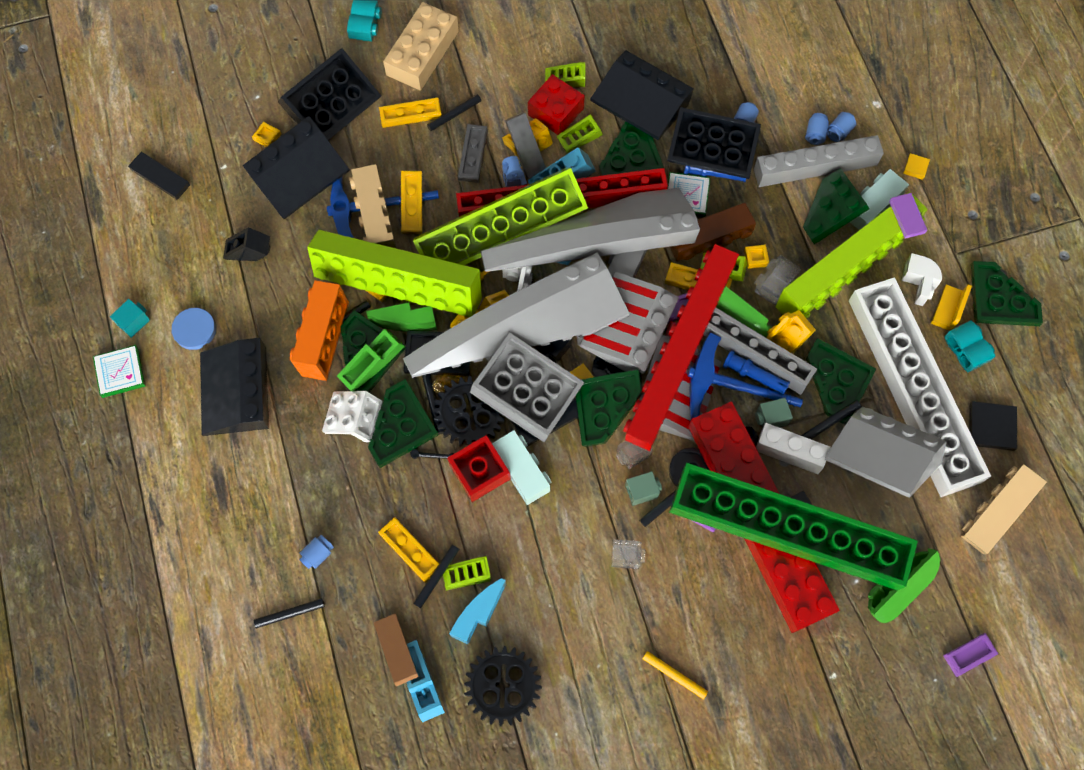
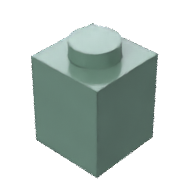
M786 397L760 404L755 413L757 424L761 425L762 428L765 423L776 427L786 426L793 419Z
M653 472L626 479L625 483L632 506L657 499L660 490H662L658 477H654Z

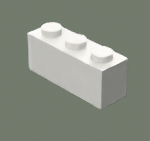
M765 423L756 444V449L759 453L815 474H819L826 463L825 456L831 448L825 444Z

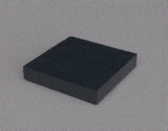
M972 401L970 403L969 431L976 446L1015 451L1017 449V406Z

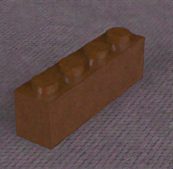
M742 203L697 220L700 231L695 243L670 246V249L676 261L689 260L698 253H706L707 250L712 251L715 244L726 246L735 239L749 237L754 231L756 222L746 203Z

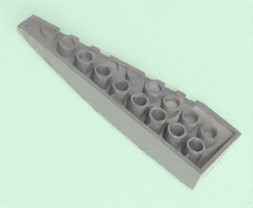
M595 253L481 310L404 357L403 360L412 378L441 371V368L450 366L455 368L461 366L462 363L483 361V358L491 357L495 354L509 333L531 347L536 345L545 346L550 345V342L561 339L563 341L570 340L573 336L591 335L629 316L630 313L608 268L599 254Z

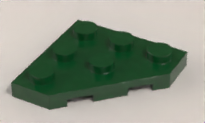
M625 122L619 135L610 146L606 157L600 163L599 173L600 176L660 169L664 168L653 138Z
M841 168L822 179L803 228L814 245L870 209Z
M973 261L971 263L975 323L1039 327L1043 324L1041 303L1035 297L1032 299L1024 292L1025 288L1015 279L1005 275L996 262Z
M355 310L341 325L345 366L365 344L370 345L383 331ZM406 347L355 391H367L370 393Z
M818 338L806 357L807 363L817 368L813 375V380L825 413L829 417L855 400L860 402L876 371V368ZM854 412L839 422L846 425Z
M639 369L582 379L584 384L576 394L583 447L606 444L636 401L641 397L643 386Z
M406 379L386 389L384 401L375 423V430L372 439H370L368 449L379 468L438 436V432Z

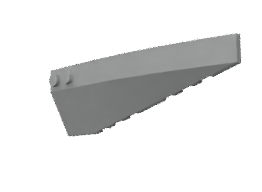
M679 188L631 195L481 251L485 272L583 259L595 253H598L599 256L692 244L695 243L700 228L695 212Z

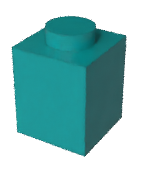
M130 299L110 316L114 323L131 338L150 321L145 314L147 312L145 307L139 302L134 304Z

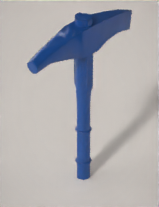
M342 176L332 184L331 206H327L328 216H333L339 235L354 238L350 230L351 213L359 212L360 209H356L355 202L349 203V199L343 190ZM438 190L422 192V201L439 198ZM401 196L385 198L386 206L401 204Z
M711 332L705 339L694 366H690L687 371V376L691 377L689 387L691 419L700 415L704 395L711 383L772 400L786 397L788 405L801 407L803 403L801 398L787 394L782 395L780 392L769 390L768 388H762L715 373L714 356L721 337Z

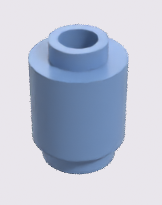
M751 102L742 103L734 119L754 123L759 110Z
M841 112L828 126L827 136L834 142L844 140L856 127L854 115L849 112Z
M815 113L808 121L805 139L812 145H819L826 140L829 121L825 114Z
M320 535L318 538L315 537L299 552L302 556L299 560L308 569L311 567L316 569L331 554L330 551L334 547L326 538Z

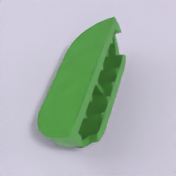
M725 287L716 308L766 338L768 336L767 331L772 328L767 324L769 320L732 290Z
M928 548V551L915 553L907 587L897 591L876 584L868 594V608L876 620L882 623L894 620L934 580L940 566L938 551Z

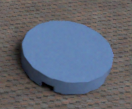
M189 308L180 312L175 317L171 333L174 340L181 347L197 350L213 340L216 334V324L213 317L206 310Z

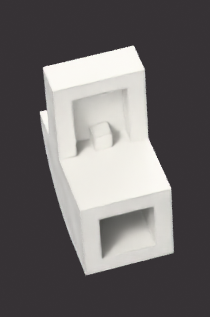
M911 253L905 263L902 281L918 285L914 304L923 306L928 299L931 300L934 290L942 281V273L939 266L930 258Z

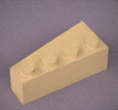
M377 165L351 169L353 177H349L352 190L356 189L357 197H354L356 209L361 211V217H358L361 230L365 229L366 237H363V240L396 248Z
M1024 464L1018 467L1013 466L1009 470L1003 483L998 484L991 492L992 497L988 502L984 501L977 509L978 515L974 520L969 519L961 529L964 532L960 537L982 554H988L1047 483V481Z

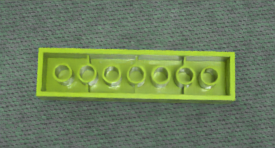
M567 167L415 237L413 242L420 255L466 265L481 258V251L551 226L588 209V206L572 169Z
M913 195L924 221L925 218L923 216L928 209ZM890 206L785 287L776 304V308L781 314L784 315L787 312L793 313L800 310L807 319L810 316V311L814 308L816 310L820 309L826 303L828 297L834 298L842 290V286L852 284L861 271L866 273L873 266L872 263L875 260L881 261L889 253L888 250L898 248L903 243L904 236L892 207Z
M323 230L317 231L307 247L314 277L321 280L355 287L360 290L468 317L475 314L482 300L480 269Z

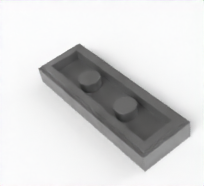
M522 112L505 120L525 175L528 179L532 178L546 169L527 115L525 112Z
M467 124L458 181L479 183L488 131L487 126Z

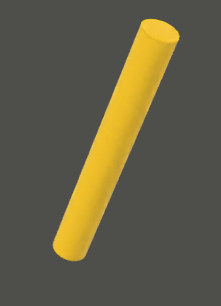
M649 651L646 652L643 660L700 698L704 699L708 693L706 689Z

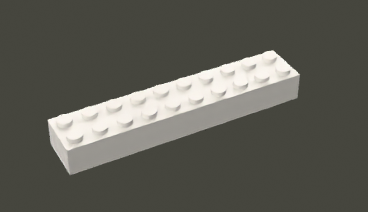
M895 277L855 290L849 299V303L906 425L913 426L918 430L947 441L942 463L930 475L940 497L983 483L991 477L989 470Z

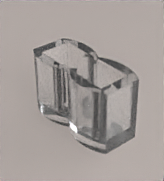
M782 255L777 259L772 258L766 267L768 271L765 275L761 273L754 283L757 285L754 292L775 306L783 289L797 279L802 269Z

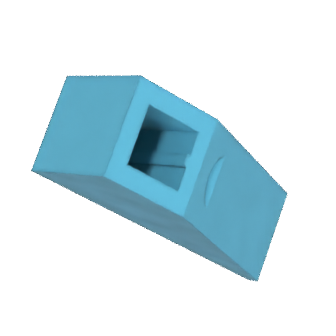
M577 147L527 181L529 184H532L567 167L572 169L576 179L586 178L596 172L589 155Z

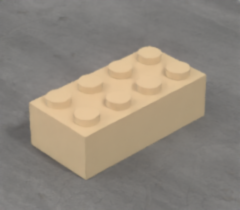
M422 2L383 61L386 76L421 91L459 32L457 16Z

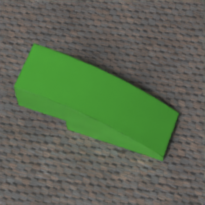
M408 302L366 311L369 321L381 328L404 332L437 330L433 308L430 306L411 310Z
M384 329L370 345H364L337 377L353 392L385 367L405 346L390 331Z

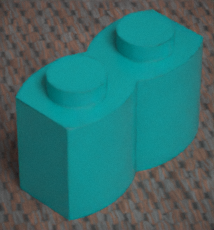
M353 0L347 25L349 39L372 42L373 37L377 36L378 24L376 23L377 19H381L382 8L379 7L378 0Z
M972 320L950 330L944 336L948 346L956 354L959 363L968 373L989 363L996 357L994 347L983 338L981 328Z

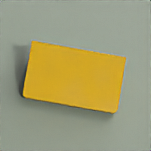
M946 284L941 293L931 324L948 331L954 329L961 319L972 285L967 284L963 290Z

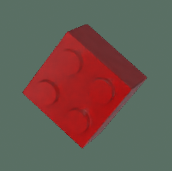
M552 74L528 101V116L538 119L549 130L559 135L583 111L585 95Z
M487 435L447 458L449 466L471 502L511 480L509 470Z

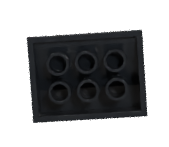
M341 48L282 95L278 103L297 124L310 116L326 139L329 140L377 101L381 94L344 49Z
M625 50L614 62L590 98V101L659 140L678 118L680 107H688L694 88Z
M680 107L667 162L749 179L761 124Z
M310 116L242 165L283 219H286L350 171Z
M261 338L237 340L201 352L202 436L269 429L266 346Z

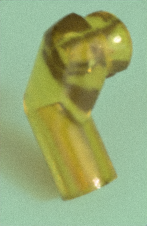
M442 374L433 382V390L436 393L444 392V385L450 387L451 380L459 384L460 377L464 380V376Z

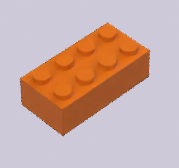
M314 280L313 287L308 291L309 301L307 307L302 311L303 321L301 327L297 329V341L295 348L291 349L290 360L302 377L327 381L349 301L340 284Z

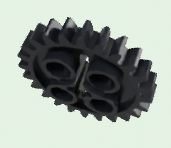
M471 376L468 377L467 382H464L463 378L460 377L459 384L451 380V388L444 385L445 393H438V397L441 400H435L434 405L440 407L433 409V414L439 415L434 418V422L441 423L437 430H445L443 438L450 435L451 444L455 440H459V447L462 446L463 442H466L468 446L471 442H475L485 435L494 439L496 435L493 430L500 432L501 427L498 424H504L505 420L500 417L502 416L501 413L483 401L480 403L472 401L471 398L474 395L470 393L474 382H472ZM463 394H467L469 408L473 411L472 419L476 430L471 428L468 412H466V402ZM458 400L462 403V406L453 408L450 402ZM484 415L489 419V422L481 424L477 421V418ZM458 421H465L468 426L465 429H458L455 424Z
M506 646L503 647L500 653L494 647V654L490 655L485 650L486 658L482 659L480 656H477L479 664H470L474 672L466 673V676L471 681L464 683V686L470 688L464 694L467 697L473 698L468 702V705L473 706L476 704L473 713L477 714L481 711L482 721L490 717V725H493L497 719L499 720L500 727L503 726L504 720H508L509 725L512 726L513 718L516 717L519 722H522V713L528 717L530 716L527 710L528 707L536 709V705L532 701L533 699L540 700V696L535 691L541 690L542 686L535 684V682L539 681L541 676L533 674L538 670V667L530 668L532 658L526 661L523 660L525 652L517 656L515 647L511 653H507ZM505 664V681L510 687L505 688L504 708H500L501 691L496 686L501 684L502 665ZM490 667H495L498 669V676L492 680L486 678V670ZM513 668H518L522 671L523 674L519 680L514 681L510 679L509 672ZM492 691L497 694V700L489 705L484 702V695ZM511 693L520 694L521 702L518 705L508 703V696Z

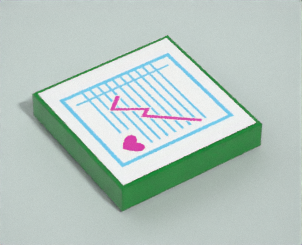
M669 172L667 189L679 188L693 208L695 215L705 217L710 177Z
M136 345L93 356L99 394L102 398L146 386L139 349Z

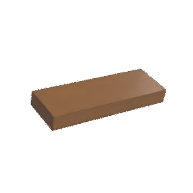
M396 614L374 622L395 686L419 677Z

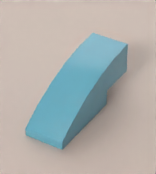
M499 579L471 601L449 634L452 638L469 644L478 623L487 627L504 591L506 580Z
M415 640L408 643L407 646L419 677L406 682L411 693L418 716L424 722L445 712L418 641Z

